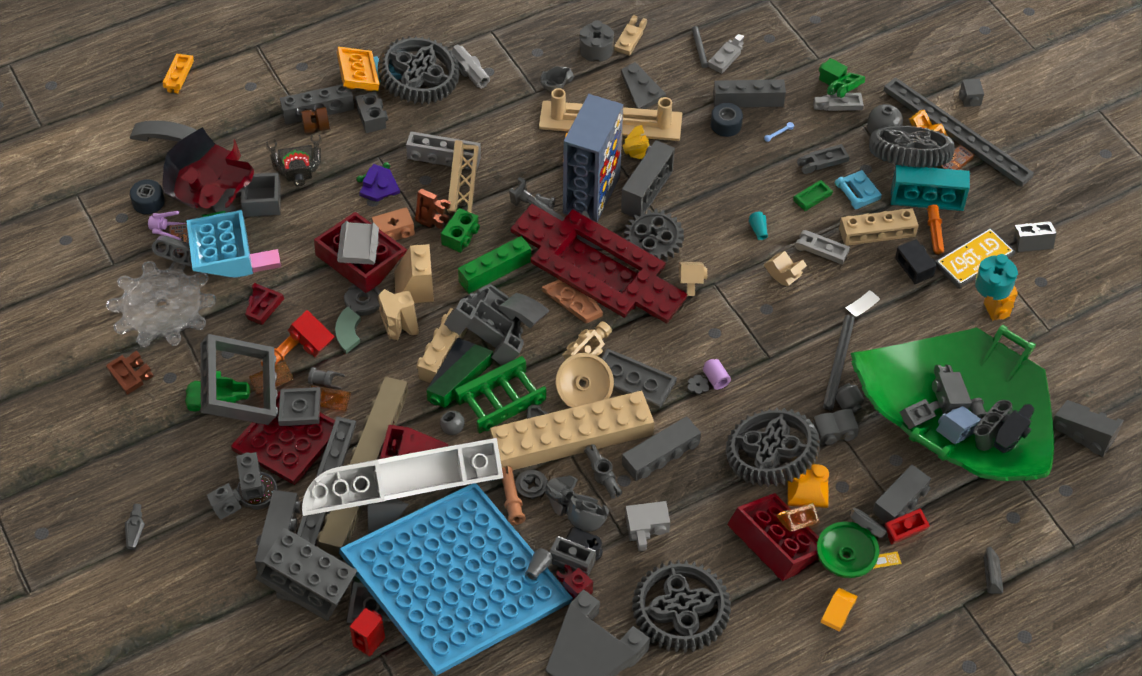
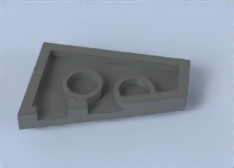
M636 62L621 69V75L637 109H647L658 103L660 98L666 97V93Z

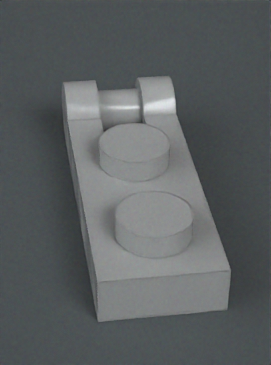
M807 230L801 232L800 239L794 245L799 251L805 250L839 264H843L850 250L849 246Z

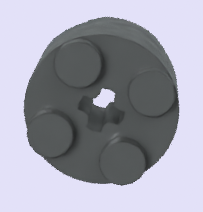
M599 20L584 26L580 30L579 47L582 57L589 61L599 60V62L609 59L614 49V31Z

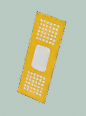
M898 551L879 554L874 568L902 564Z

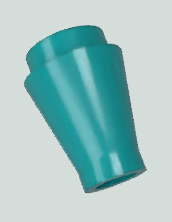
M763 212L752 213L749 216L748 222L755 232L757 239L764 240L768 238L766 216L763 215Z

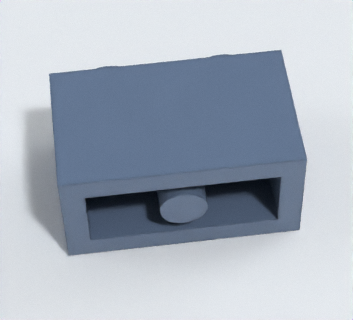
M961 406L957 409H952L947 414L944 413L938 420L939 426L936 431L952 443L957 444L974 434V428L981 419L964 406Z

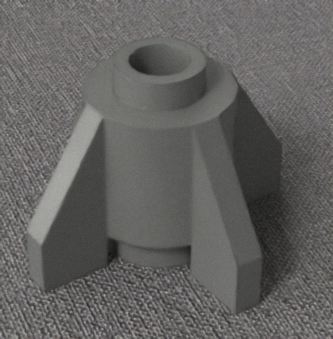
M573 476L553 478L546 484L545 494L548 496L554 512L559 516H563L566 509L564 505L569 504L571 497L576 498L578 495L573 491L578 479Z

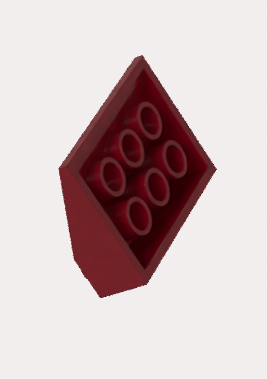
M354 212L314 239L315 255L363 292L368 293L384 280L407 252V249L379 229V243L376 250L375 264L338 262L341 225L346 221L349 223L372 224L357 212Z
M775 493L737 507L727 524L746 543L748 548L782 581L797 575L818 559L817 542L819 536Z

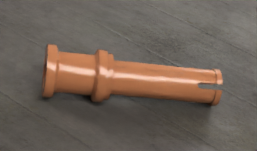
M507 466V474L505 467L502 468V481L506 496L504 506L508 510L509 516L507 520L511 525H519L525 521L526 517L522 513L521 507L523 503L518 498L513 469Z

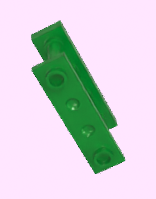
M523 356L455 389V400L459 406L468 403L479 418L477 420V432L479 434L489 431L490 428L527 410L529 406L540 405L546 400V387L543 386L536 389L526 376V360ZM515 377L519 378L529 394L519 398L508 381ZM502 386L513 402L503 407L491 390ZM485 394L496 411L485 415L474 398Z

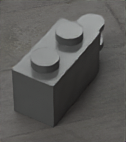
M935 365L934 374L936 378L932 382V390L936 394L942 413L947 414L952 409H957L961 406L969 409L972 402L961 373L953 372L950 365H945L944 367Z

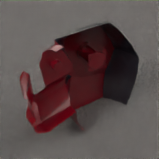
M202 127L183 138L167 152L163 167V192L197 210L198 207L208 209L216 205L227 189L234 188L236 189L234 195L225 203V208H227L234 201L235 194L252 181L254 169L248 162L238 161L241 154L235 139L233 149L229 151L215 144Z

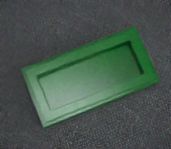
M820 180L793 197V201L804 211H807L830 197L833 190Z

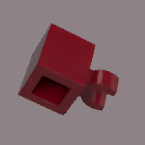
M564 565V570L567 574L563 575L559 571L556 572L557 579L563 582V587L573 598L572 601L583 589L589 594L593 593V580L580 568L572 573L571 567Z

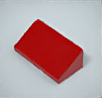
M921 508L885 523L891 545L919 534L930 527Z

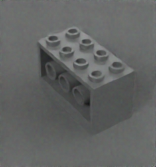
M283 528L263 559L255 579L328 621L351 584L357 570L288 529Z

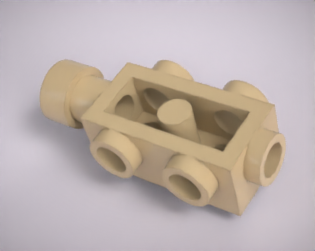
M601 321L595 329L583 330L578 335L579 338L575 342L570 343L567 346V350L562 354L565 360L578 353H591L599 356L603 352L601 348L605 345L602 339L607 338L612 333L611 327Z

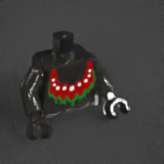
M313 134L310 136L314 148H312V145L278 149L277 153L275 150L277 147L276 140L273 139L274 147H269L267 141L266 148L271 152L270 159L273 169L281 176H285L286 181H294L296 186H303L305 180L311 179L313 172L321 164V148H319V144H321L322 138L320 134L319 140L316 142L313 141Z

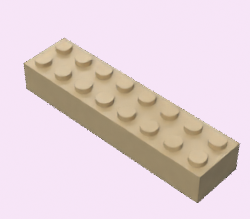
M638 391L490 428L491 439L497 438L501 467H505L506 472H508L507 466L516 470L584 453V449L587 446L591 448L592 444H595L596 448L600 449L651 436L654 433V420L643 392Z

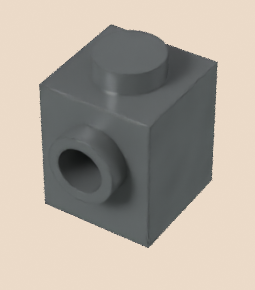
M980 78L962 80L959 99L962 100L964 107L981 106L984 91Z

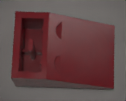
M388 424L380 459L448 447V444L409 427Z

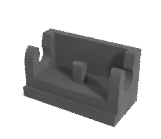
M1051 222L1015 225L1014 242H1017V252L1054 249L1056 231Z

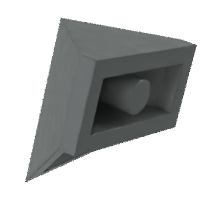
M398 499L368 504V534L396 521L409 504Z

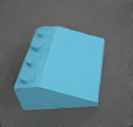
M242 210L186 220L193 271L233 278L253 274Z

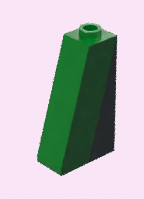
M457 338L426 390L427 401L435 406L439 405L445 408L455 399L456 388L478 378L492 365L493 358L491 357L493 351Z

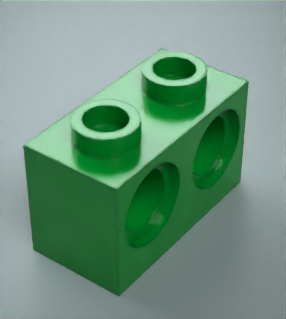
M458 208L441 232V244L461 253L470 244L472 236L479 231L478 215Z

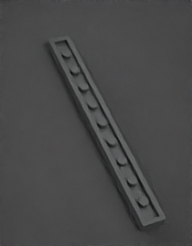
M896 77L884 86L883 91L914 113L925 109L932 125L942 123L950 138L1022 187L1033 177L1034 172Z
M336 417L317 476L329 469L343 466L356 427L355 420ZM327 512L303 516L297 535L316 546L317 536L322 529ZM277 592L276 597L278 599L294 602Z

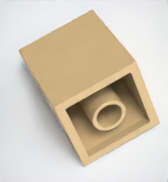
M429 244L410 246L394 272L395 294L409 291L414 303L434 302Z

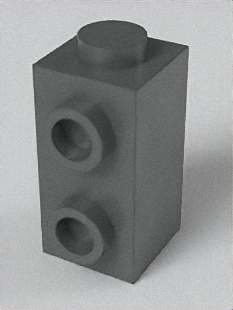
M244 453L236 456L243 499L264 497L257 453Z

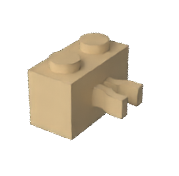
M679 262V282L687 283V296H695V283L704 284V279H707V268L704 267L702 262Z

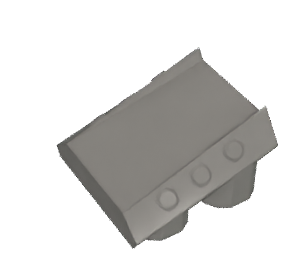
M348 221L341 225L337 261L343 263L375 264L376 250L379 243V227L374 222L372 224L349 223Z

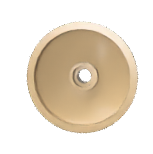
M578 353L567 358L560 365L556 374L555 384L561 400L568 407L573 408L609 399L613 391L614 379L610 367L602 358L591 353ZM580 380H583L585 382L584 387H581L579 385Z

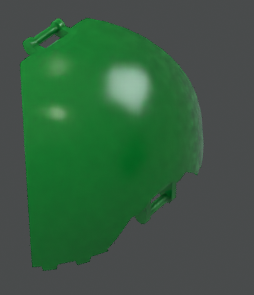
M1002 324L994 337L976 327L913 342L851 353L854 372L858 375L865 396L869 398L876 411L905 431L911 441L920 443L937 454L938 458L942 461L947 460L961 466L980 478L996 481L1035 480L1045 478L1050 474L1054 456L1052 409L1046 371L1028 359L1036 347L1035 343H1029ZM1005 336L1024 348L1025 350L1022 355L1000 343L1001 338ZM935 365H941V367L950 365L953 372H960L970 399L982 398L985 412H988L1000 400L1010 401L1013 411L1017 410L1019 412L1025 404H1030L1035 408L1030 419L1032 421L1029 426L1032 429L1025 439L1022 437L1015 447L1006 453H1002L994 447L985 451L977 449L974 434L957 444L952 443L936 431L939 426L938 420L943 415L941 408L934 411L936 415L934 418L912 429H909L907 424L904 423L900 411L925 399L929 404L937 400L936 394L932 390V382L936 378L934 374Z

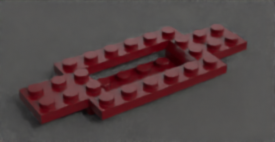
M531 204L511 227V233L518 237L522 236L526 242L539 249L531 258L533 265L594 299L623 318L628 315L632 308L639 307L667 324L687 299V293L658 277L665 268L666 262L574 209L561 221ZM577 234L638 269L639 272L635 273L577 239Z

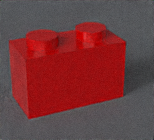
M308 310L294 321L288 329L290 336L295 341H299L303 345L304 350L314 357L323 351L335 337Z
M365 608L351 624L350 632L353 646L369 657L385 639L382 616L374 610L371 612Z

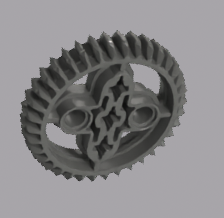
M415 35L414 38L408 36L407 39L404 37L401 40L396 39L395 43L391 42L389 46H386L378 62L379 80H381L385 90H389L390 94L394 93L395 98L400 97L401 101L406 99L408 103L413 101L414 104L420 102L422 105L426 102L429 105L431 101L436 103L437 99L442 101L443 97L447 98L448 94H451L456 88L460 75L458 60H456L455 55H452V50H448L447 46L443 47L442 43L438 44L436 40L431 41L430 37L424 39L423 36L417 38ZM414 51L417 52L416 55H413V54H411V53H408V52H414ZM436 58L446 66L449 76L444 74L441 66L435 64ZM389 64L393 65L395 72L401 74V82L393 77L389 71ZM421 85L429 87L428 89H419Z
M908 125L878 128L872 132L869 139V150L875 157L895 165L915 168L945 165L952 160L955 150L954 142L944 133Z
M769 408L765 412L761 409V412L758 414L754 412L751 417L747 415L746 420H741L740 424H735V429L731 430V435L728 436V441L726 442L727 460L735 475H738L740 479L744 478L746 483L749 481L752 485L758 483L760 487L766 484L768 488L771 484L777 487L778 483H782L785 486L786 481L792 482L793 478L799 479L800 474L806 475V470H811V466L815 464L820 452V439L814 424L805 415L801 416L799 412L794 413L792 409L787 412L785 408L782 410L778 408L771 410ZM767 427L765 432L757 431ZM790 427L799 430L806 436L807 445L802 444L796 436L790 435ZM739 449L745 451L749 457L756 458V468L744 463L740 459ZM780 462L789 463L785 466L779 467Z
M687 559L684 564H680L679 560L676 561V564L669 561L668 566L661 563L660 569L654 566L653 572L648 570L646 576H642L641 582H638L637 589L634 590V597L632 598L633 617L636 619V625L640 626V631L642 633L646 632L645 635L649 638L652 637V644L658 641L660 648L666 645V649L669 651L673 647L676 653L679 651V648L683 649L684 653L687 652V648L694 652L696 646L701 650L704 644L709 647L711 640L715 642L717 636H721L723 630L726 629L731 613L730 595L726 592V585H722V579L717 580L716 573L711 575L710 568L704 570L703 564L697 567L694 561L692 565H689ZM685 577L702 582L712 592L705 588L690 590ZM668 578L664 583L665 595L656 597L648 607H645L648 591L659 581ZM673 586H678L680 588L674 589ZM718 604V613L714 623L705 631L695 634L699 629L698 616L708 614L713 609V606ZM650 619L656 623L673 622L674 628L680 636L660 630ZM682 623H690L691 625L685 626Z

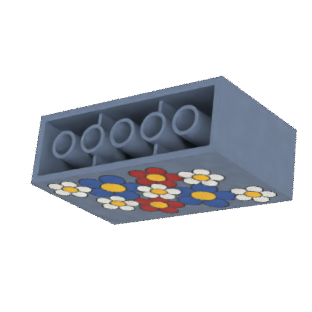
M588 94L564 139V214L568 215L572 209L581 214L583 211H587L590 219L596 223L598 222L620 178L623 104Z

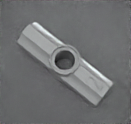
M455 45L452 49V55H455L456 60H458L461 74L464 77L468 76L477 87L481 89L486 87L490 82V77L481 68L478 58L471 56L463 46Z

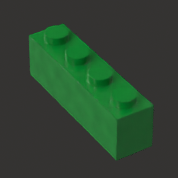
M520 236L459 267V283L470 294L530 263L531 247Z

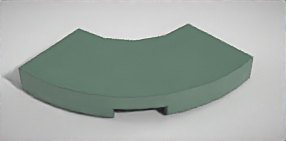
M348 306L339 315L335 327L337 342L346 354L360 343L355 330L361 321V317Z

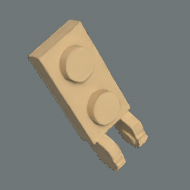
M633 15L616 42L614 51L630 56L643 35L647 19L643 18L639 27H636L637 16Z

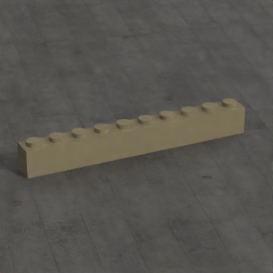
M385 377L383 383L379 384L377 398L373 399L371 403V413L365 418L364 430L360 431L358 435V445L353 448L351 453L352 460L347 465L380 459L388 424L396 425L408 396V382ZM364 505L330 511V514H326L324 529L317 536L319 548L331 555L342 557L339 554V550L350 543Z

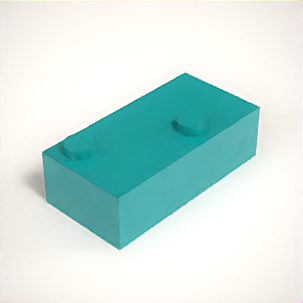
M896 165L891 185V205L928 208L929 205L935 204L938 205L939 209L964 211L970 189V171Z

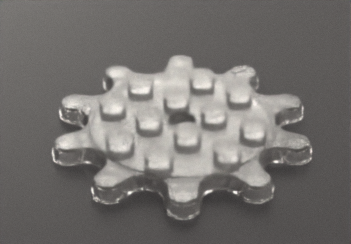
M153 261L144 262L142 265L143 274L139 278H131L129 276L118 278L117 284L125 292L123 296L112 298L106 303V307L111 312L123 314L122 318L114 324V330L118 334H124L131 330L138 331L137 343L141 347H148L154 338L160 336L165 337L172 346L178 345L181 341L180 332L185 328L204 329L206 320L198 312L203 308L212 307L216 303V296L214 294H205L200 291V288L207 283L208 275L202 272L192 276L185 275L183 272L185 265L175 261L166 270L158 269ZM159 302H166V305L157 306Z

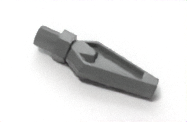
M133 504L130 518L125 522L127 549H136L145 525L141 519L140 504Z

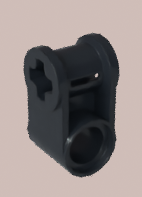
M576 527L570 529L565 539L583 545L585 548L596 550V561L602 557L603 551L600 537Z

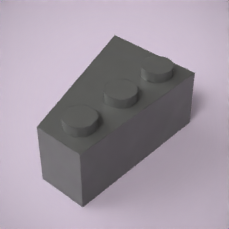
M1067 400L1056 413L1053 419V427L1058 432L1064 433L1075 442L1082 444L1093 453L1103 457L1115 442L1124 420L1107 418L1106 413L1096 414L1089 411V407Z

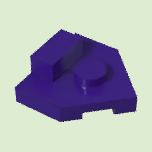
M376 164L369 168L359 192V196L375 202L383 200V198L390 195L400 194V189L390 169Z

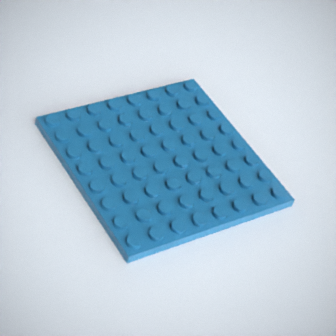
M477 483L468 485L341 547L339 550L342 558L349 566L357 570L356 576L434 676L447 671L570 604L573 599L548 568L536 580L526 576L525 572L529 567L534 551Z

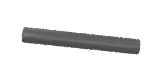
M694 26L692 27V32L701 67L706 68L708 67V62L699 28Z

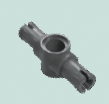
M592 444L591 448L587 446L584 452L591 461L595 481L605 486L611 499L621 496L622 490L615 481L616 477L612 472V463L608 459L601 457L595 444Z

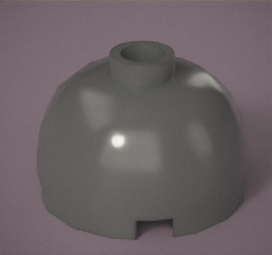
M889 104L878 105L868 116L867 128L871 134L874 130L884 126H903V117L900 110Z
M577 495L576 498L572 496L569 501L567 518L574 527L585 532H592L603 526L609 510L604 504L602 507L598 505V500L595 498Z

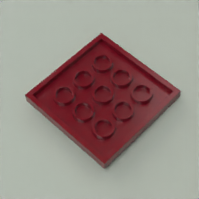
M279 391L276 398V407L278 408L276 418L268 425L252 422L231 445V449L239 455L256 452L259 466L295 485L325 451L335 420L320 412L319 424L279 426Z

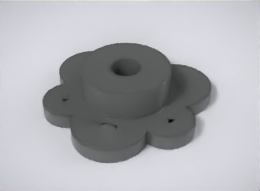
M695 375L688 380V390L690 392H695L699 395L709 390L708 380L701 375Z

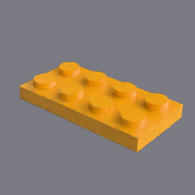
M338 47L337 57L343 86L349 89L360 88L366 91H378L380 84L372 51Z

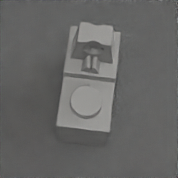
M666 501L626 506L625 518L629 540H636L638 551L647 550L646 539H650V535H663L670 531V518Z

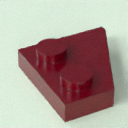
M254 283L252 285L253 293L249 297V306L245 315L248 320L263 325L282 303L284 296L279 292Z

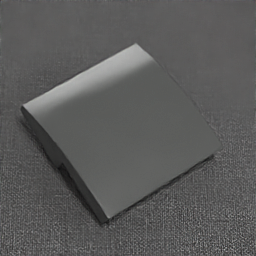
M515 293L498 307L511 321L517 317L528 328H532L550 311L538 301L519 293Z

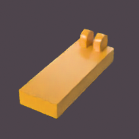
M176 54L163 80V88H167V92L172 93L174 89V93H179L194 62L193 56Z

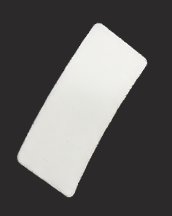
M869 290L857 301L847 306L846 309L854 316H859L876 304L880 298Z

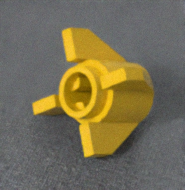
M642 124L634 127L625 139V144H623L625 154H629L630 157L643 159L646 149L650 146L646 134L641 136V134L645 133Z

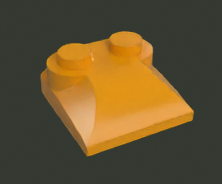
M813 464L811 470H806V475L800 474L799 479L793 478L792 482L787 481V506L828 508V469L823 465Z

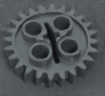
M648 209L647 214L640 211V217L634 215V220H629V225H626V231H624V239L660 260L663 258L667 262L668 256L674 258V252L679 253V247L683 246L684 229L681 228V222H677V217L671 219V213L665 215V210L658 213V210L655 209L654 213H651L650 209Z

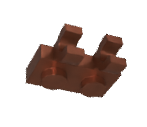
M421 189L417 195L415 221L430 228L435 225L437 228L442 229L444 223L447 224L449 222V216L445 215V208L449 209L451 202L448 200H437V195Z
M137 350L126 359L121 355L106 365L109 372L127 395L144 385L142 380L154 377L147 363L144 364ZM141 366L137 371H134L132 368Z

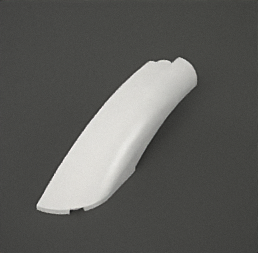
M497 438L329 469L317 476L307 488L302 503V514L306 516L503 478Z

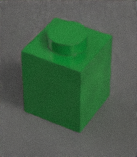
M829 58L819 68V80L831 85L833 81L847 74L848 67Z

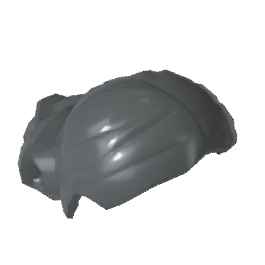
M555 66L546 72H542L540 83L547 91L552 92L556 88L563 89L565 84L572 81L574 75L568 67Z

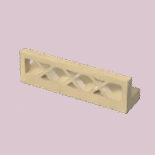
M455 140L448 198L451 206L447 211L451 216L456 213L458 205L462 201L468 204L467 211L472 213L479 147L476 145H464L459 140ZM464 150H474L473 157L467 161L463 157ZM466 166H469L472 173L465 178L461 173ZM467 183L470 191L463 196L460 192V187Z

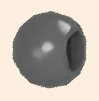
M447 411L440 419V427L448 435L459 434L465 425L463 416L457 411Z

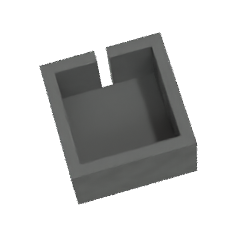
M279 173L254 174L252 181L242 188L241 206L244 217L281 215Z

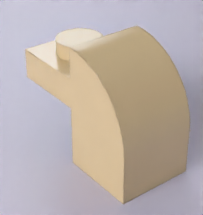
M786 251L776 254L763 264L770 275L785 286L791 285L802 276V269L807 266L804 260L793 263Z

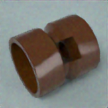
M326 107L317 108L315 112L311 109L301 111L305 134L315 132L316 129H319V131L330 130ZM316 118V123H312L311 119Z

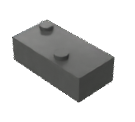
M655 140L652 146H648L644 158L622 188V213L633 218L634 215L640 217V211L646 213L673 172L674 147Z

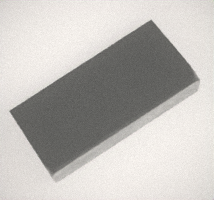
M988 547L983 557L987 592L1002 594L1003 584L1000 559L992 547Z

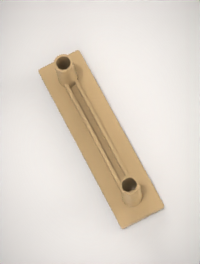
M561 88L554 89L551 92V101H543L539 129L569 132L583 104L567 103L565 91ZM667 97L659 99L657 110L623 107L622 136L627 137L635 126L642 124L645 133L641 134V136L646 134L648 139L680 141L682 112H672V100Z

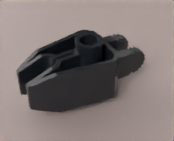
M1025 404L1019 412L1014 410L1011 415L1009 413L1006 414L1001 422L1003 425L995 437L994 448L1002 453H1006L1012 450L1022 437L1025 439L1032 430L1029 426L1032 422L1030 419L1035 411L1034 406Z

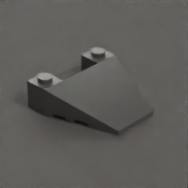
M491 284L479 289L475 294L472 293L467 298L461 299L444 323L449 330L458 335L465 328H468L494 346L496 349L491 358L499 365H504L514 360L520 354L524 345V340L521 339V334L523 333V328L520 327L521 320L516 317L511 321L498 309L510 297Z
M583 589L569 605L549 659L546 673L550 676H616L625 668L634 666L649 650L650 638L634 626L630 628L621 640L607 632L593 621L599 614L600 601Z

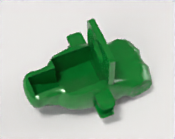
M216 371V400L236 403L237 401L249 398L251 390L247 382H236L232 378L221 377V371ZM201 381L191 382L187 386L185 403L190 411L201 410Z

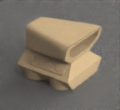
M384 289L378 295L381 319L389 339L398 341L402 329L410 335L419 334L411 293L404 291L393 294Z

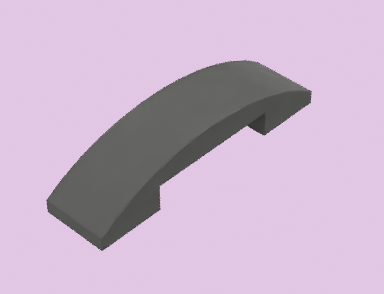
M143 121L134 125L130 139L148 142L150 137L181 141L197 130L174 122Z

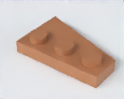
M559 279L542 286V292L586 324L603 316V311L594 299Z

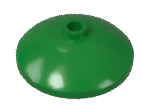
M837 522L828 526L820 534L817 542V555L822 565L831 573L844 578H857L869 573L875 567L879 557V545L875 536L867 528H862L854 522Z

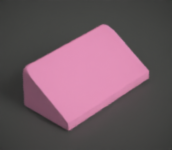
M278 249L250 254L253 272L281 267Z

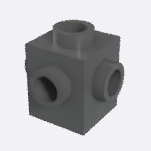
M229 483L207 494L210 504L220 520L242 508L239 502L242 498L236 488L233 490Z

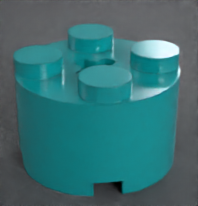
M1004 254L989 256L982 260L975 281L977 291L986 298L987 296L993 297V300L1007 298L1014 288L1018 275L1015 264Z

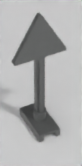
M518 178L519 187L515 190L512 188L509 190L511 203L515 206H518L522 200L524 203L534 204L561 221L565 219L534 198L527 191L526 180L523 178ZM583 211L582 215L590 219L587 211ZM577 234V239L596 250H604Z

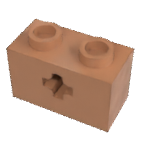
M407 207L372 217V223L374 222L381 231L395 241L415 235L414 223Z

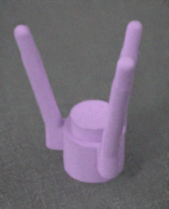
M178 211L160 214L154 213L148 220V227L152 230L153 234L164 235L181 241V238L163 232V230L169 225L187 223L167 222V219H164V217L179 214Z

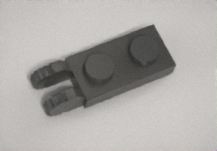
M839 144L804 155L797 159V163L799 166H803L801 171L804 174H808L814 170L848 162L850 157L843 145Z

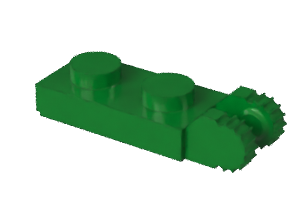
M848 73L833 81L828 86L827 94L834 95L836 93L837 97L842 98L849 91L865 83V76Z

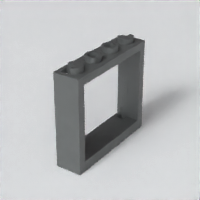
M208 334L200 343L201 413L268 425L276 418L278 408L276 407L277 390L275 389L277 373L275 372L276 356L274 355V347ZM216 350L263 359L264 409L216 400Z

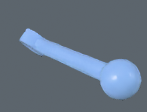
M791 122L787 123L786 127L771 135H766L764 140L769 142L771 138L787 129L792 130L794 124Z

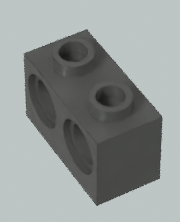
M376 91L355 96L356 108L365 133L386 129V121H388L387 112L382 110L383 102L381 98L377 97Z

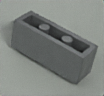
M911 465L875 502L872 513L885 523L905 515L908 509H914L921 496L925 497L931 489L929 487L931 478L914 465Z

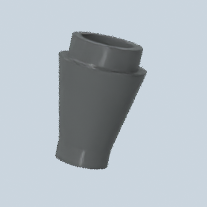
M543 548L535 551L525 572L526 576L536 580L552 564L553 556L551 553Z

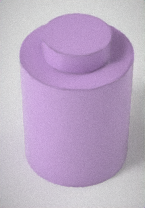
M710 359L704 364L703 372L714 389H722L730 383L731 378L718 359Z

